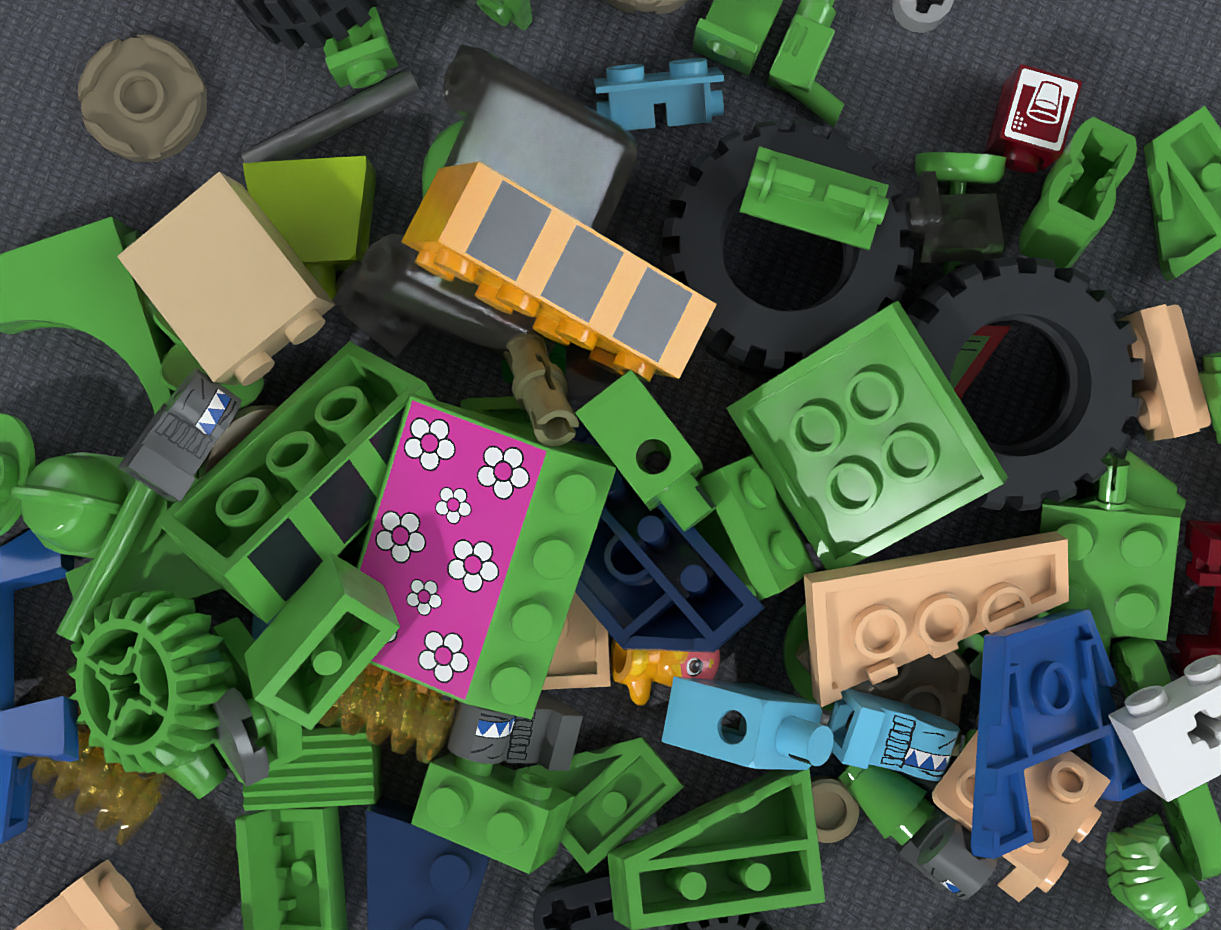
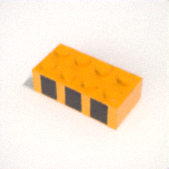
M480 161L438 169L401 241L419 252L415 263L448 281H453L454 277L477 284L479 287L475 296L484 303L507 314H512L513 310H516L524 315L537 318L532 327L535 331L559 344L569 346L570 342L585 349L592 350L588 357L589 361L620 377L632 370L638 379L645 382H650L654 374L679 379L717 305Z

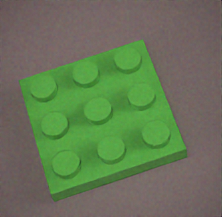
M899 301L884 308L726 408L826 570L852 566L1003 485L1008 479L1006 472Z

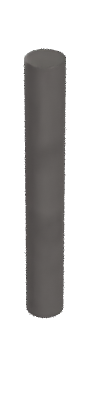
M408 68L241 153L245 163L284 161L420 91Z

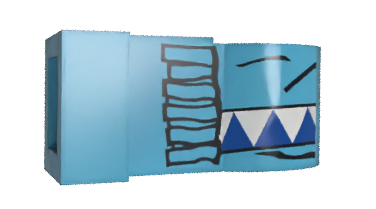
M850 688L841 691L843 698L835 701L827 726L833 734L832 753L842 764L867 769L870 764L901 771L925 780L940 781L942 779L960 732L958 726L932 713L911 708V705ZM854 711V714H853V717H852V720H851V723H850V726H849V729H848V732H847V728H846L847 720H848V717L850 716V714Z

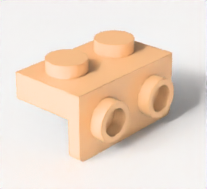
M1166 304L1117 319V321H1130L1138 339L1135 343L1127 345L1129 357L1143 359L1144 379L1132 380L1134 397L1143 398L1139 418L1137 419L1144 429L1147 442L1176 438L1200 432L1201 428L1208 427L1211 424V417L1181 307L1179 305L1166 306Z

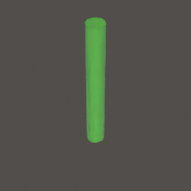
M135 480L56 631L58 635L73 642L82 643L83 637L80 625L94 619L95 607L102 605L159 495L138 480Z

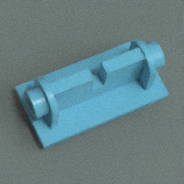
M707 59L674 60L669 62L670 72L645 74L644 65L642 64L606 68L607 78L594 79L596 94L608 93V101L596 102L599 128L611 126L612 133L655 128L654 104L665 103L667 126L712 123L713 116L724 115L722 90L711 91L710 83L724 81V75L718 67L707 68Z

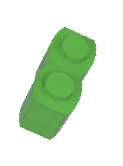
M1095 117L1088 119L1078 128L1064 149L1062 156L1058 158L1046 176L1041 188V199L1021 229L1019 237V250L1021 254L1027 257L1053 260L1055 266L1059 268H1071L1113 212L1116 202V189L1131 170L1136 158L1137 144L1134 136Z

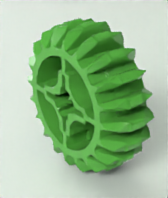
M140 590L124 593L122 597L113 598V600L107 601L104 605L95 607L94 619L80 625L83 637L82 643L75 642L70 645L73 654L77 658V664L66 672L75 679L76 692L68 698L77 700L81 710L76 724L88 725L91 730L89 746L104 748L106 763L118 762L122 764L125 772L136 771L140 773L146 772V774L156 772L158 774L176 769L178 766L191 763L197 757L204 755L205 748L210 747L212 743L219 740L215 727L220 726V721L213 711V703L217 702L226 690L231 689L225 683L224 672L233 663L221 659L219 648L225 637L210 635L211 615L195 613L194 600L182 599L181 597L176 598L174 592H165L163 590L149 592Z

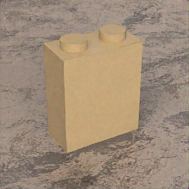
M221 172L215 174L117 256L211 380L216 383L237 386L239 383L242 386L254 383L274 366L275 362L271 358L289 342L297 345L312 337L325 324L322 315L335 306L332 299L244 186Z

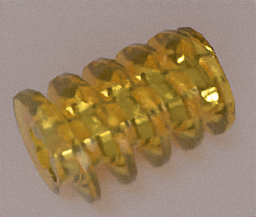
M369 663L318 723L330 727L341 717L342 731L351 736L358 734L366 725L367 741L375 745L384 742L391 734L392 751L402 755L416 742L417 760L428 764L443 748L451 733L459 701L453 698L450 702L443 700V694L429 688L425 693L419 691V684L405 678L401 683L394 682V674L382 668L377 674L370 673Z
M78 707V718H79V716H80V714H81L80 707ZM90 728L83 733L78 730L79 760L64 762L55 761L47 757L28 755L21 759L17 767L19 769H23L37 761L32 773V779L37 784L43 785L58 776L53 789V796L58 800H64L80 791L74 805V812L78 815L84 816L100 806L95 820V828L99 831H106L121 822L116 836V844L120 847L124 846L140 830L165 796L159 792L165 776L164 772L158 774L154 772L145 779H142L139 776L140 772H125L122 764L118 762L106 763L104 748L89 746Z

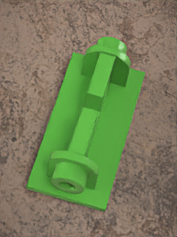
M759 146L740 212L869 251L877 224L881 225L887 210L889 198H886V193L889 185Z

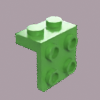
M755 454L722 467L697 481L717 507L693 527L752 594L758 597L759 601L782 592L803 579L804 574L816 571V567L783 499Z

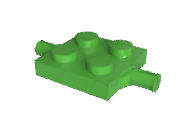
M1113 458L1101 460L1107 466L1108 471L1100 477L1098 495L1078 500L1066 499L1060 503L1049 498L1043 499L1040 534L1056 531L1068 539L1069 601L1032 618V620L1066 609H1090L1108 659L1111 638L1130 636L1167 641L1181 519L1180 509L1144 506L1126 498L1130 462L1118 459L1116 482L1111 483Z

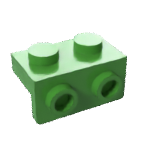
M338 806L255 810L239 815L235 821L236 850L238 853L242 902L241 915L244 930H348Z

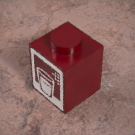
M1020 64L1003 84L984 153L1006 157L1005 167L1017 172L1035 173L1038 169H1046L1062 156L1082 81Z

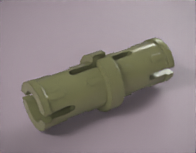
M522 332L513 336L506 344L509 351H504V357L515 378L512 391L517 404L529 413L533 431L540 443L550 447L563 445L576 435L573 427H579L575 412H573L566 398L568 384L565 376L557 365L551 363L546 345L538 334Z

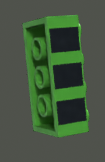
M349 341L192 486L181 502L176 501L156 522L200 571L267 624L285 607L330 553L338 556L369 524L409 393L436 400L426 382Z

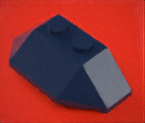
M582 422L579 424V427L574 428L576 435L572 440L600 447ZM616 468L575 593L624 650L714 653L764 609V606L694 527L684 532L662 503L650 511Z

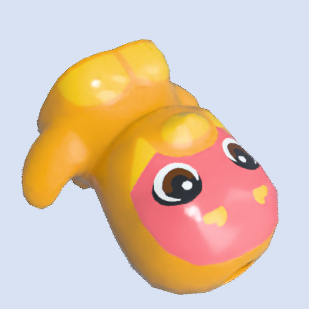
M614 638L612 640L610 667L615 682L627 685L632 701L639 706L645 705L649 700L651 684L653 682L672 687L674 676L713 680L720 665L719 648L714 653L624 650Z

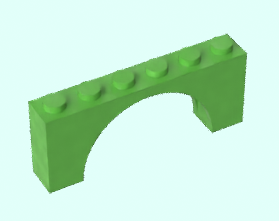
M111 216L0 254V332L11 335L41 328H64L86 332L115 350L129 364L144 386L153 406L154 414L157 413L163 403L166 404L175 391L164 386L160 381L161 364L172 348L168 335L161 330L153 319V315L158 309L117 257L142 236L138 230L133 231L132 228ZM199 469L194 475L196 479L191 487L199 481ZM168 501V509H169L176 501ZM163 530L161 536L147 551L129 560H124L102 605L109 600H113V598L122 597L124 593L140 590L145 592L163 590L165 592H174L176 598L196 600L224 589L200 571ZM94 559L81 567L65 573L73 599Z

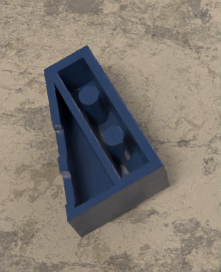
M381 796L375 804H371L366 810L367 930H468L490 857L411 824L416 807Z

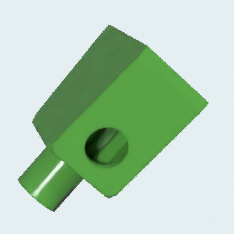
M632 370L628 371L575 412L592 437L650 511L662 503L685 532L699 523L717 507L695 479L703 471L701 460ZM664 453L670 461L668 467L661 473L650 474L645 468L644 462L652 454Z

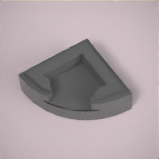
M235 687L228 689L217 702L213 703V711L220 721V726L215 727L219 738L217 742L248 787L269 777L268 756L265 746L259 748L246 729V719L253 715L241 692L237 691Z

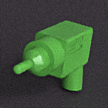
M801 0L771 67L766 83L791 94L834 128L844 103L817 83L815 77L835 33L834 29L830 28L836 15V11L832 7L835 0Z

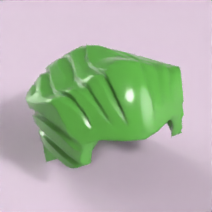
M1158 814L1133 824L1132 828H1121V831L1118 833L1115 830L1108 832L1105 845V854L1107 856L1105 857V868L1108 886L1118 901L1158 930H1183L1210 911L1205 901V896L1181 860Z

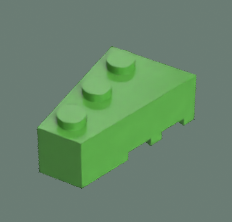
M774 769L607 853L614 920L630 930L825 902L809 769Z

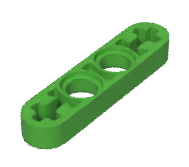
M1131 637L1112 644V658L1126 698L1140 689L1149 686L1163 687L1172 682L1161 651L1153 639ZM1207 782L1169 802L1160 797L1177 849L1192 877L1201 882L1221 875V823Z

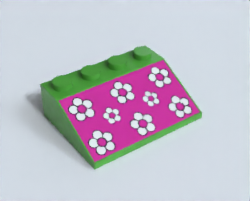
M409 393L355 567L384 585L400 625L397 632L371 660L370 664L465 704L532 719L617 468L602 448L572 439L560 446H546L537 440L533 428Z

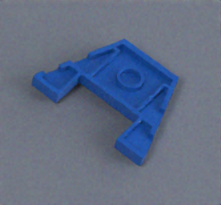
M31 529L0 547V753L9 756L27 757L28 755L47 757L55 761L72 762L79 760L78 724H76L78 719V702L65 696H60L14 708V592L23 588L66 578L65 573L74 569L73 555L60 554L46 548Z
M1066 609L984 635L971 831V851L973 856L996 859L1033 842L1034 837L1024 770L1087 743H1090L1093 768L1111 780L1099 799L1120 802L1149 789L1142 784L1108 716L1117 711L1108 688L1113 687L1117 680L1090 609Z

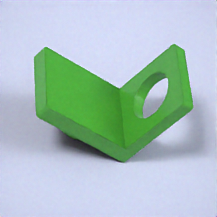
M714 0L706 18H700L698 21L692 50L749 76L783 0Z

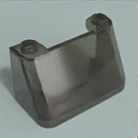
M460 45L454 60L448 66L444 76L443 98L448 107L466 118L444 167L480 161L604 236L635 166L638 151L637 142L634 137L614 121L482 48ZM389 234L372 244L366 251L362 260V267L352 289L458 344L506 361L504 351L510 352L506 347L508 342L522 333H532L543 339L548 356L557 343L532 328L537 318L524 315L516 310H513L512 314H507L478 299L475 296L479 287L477 284L454 277L453 281H448L416 264L415 260L419 252L401 242L404 237L402 234Z

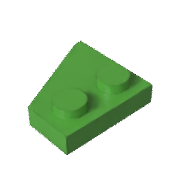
M1203 106L1144 146L1161 275L1166 282L1177 278L1221 248V128L1206 106Z
M644 737L575 754L572 757L569 771H550L540 764L515 770L517 772H530L550 780L554 787L574 794L560 842L586 873L593 869L607 856L608 852L620 845L685 787L684 783Z

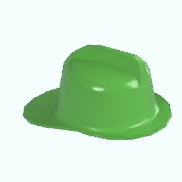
M84 452L51 457L32 470L26 478L24 485L12 486L11 494L20 500V509L24 522L46 548L60 554L95 559L136 480L118 468L124 459L123 457ZM158 495L125 560H129L147 551L161 536L163 529L156 520L168 510V500Z

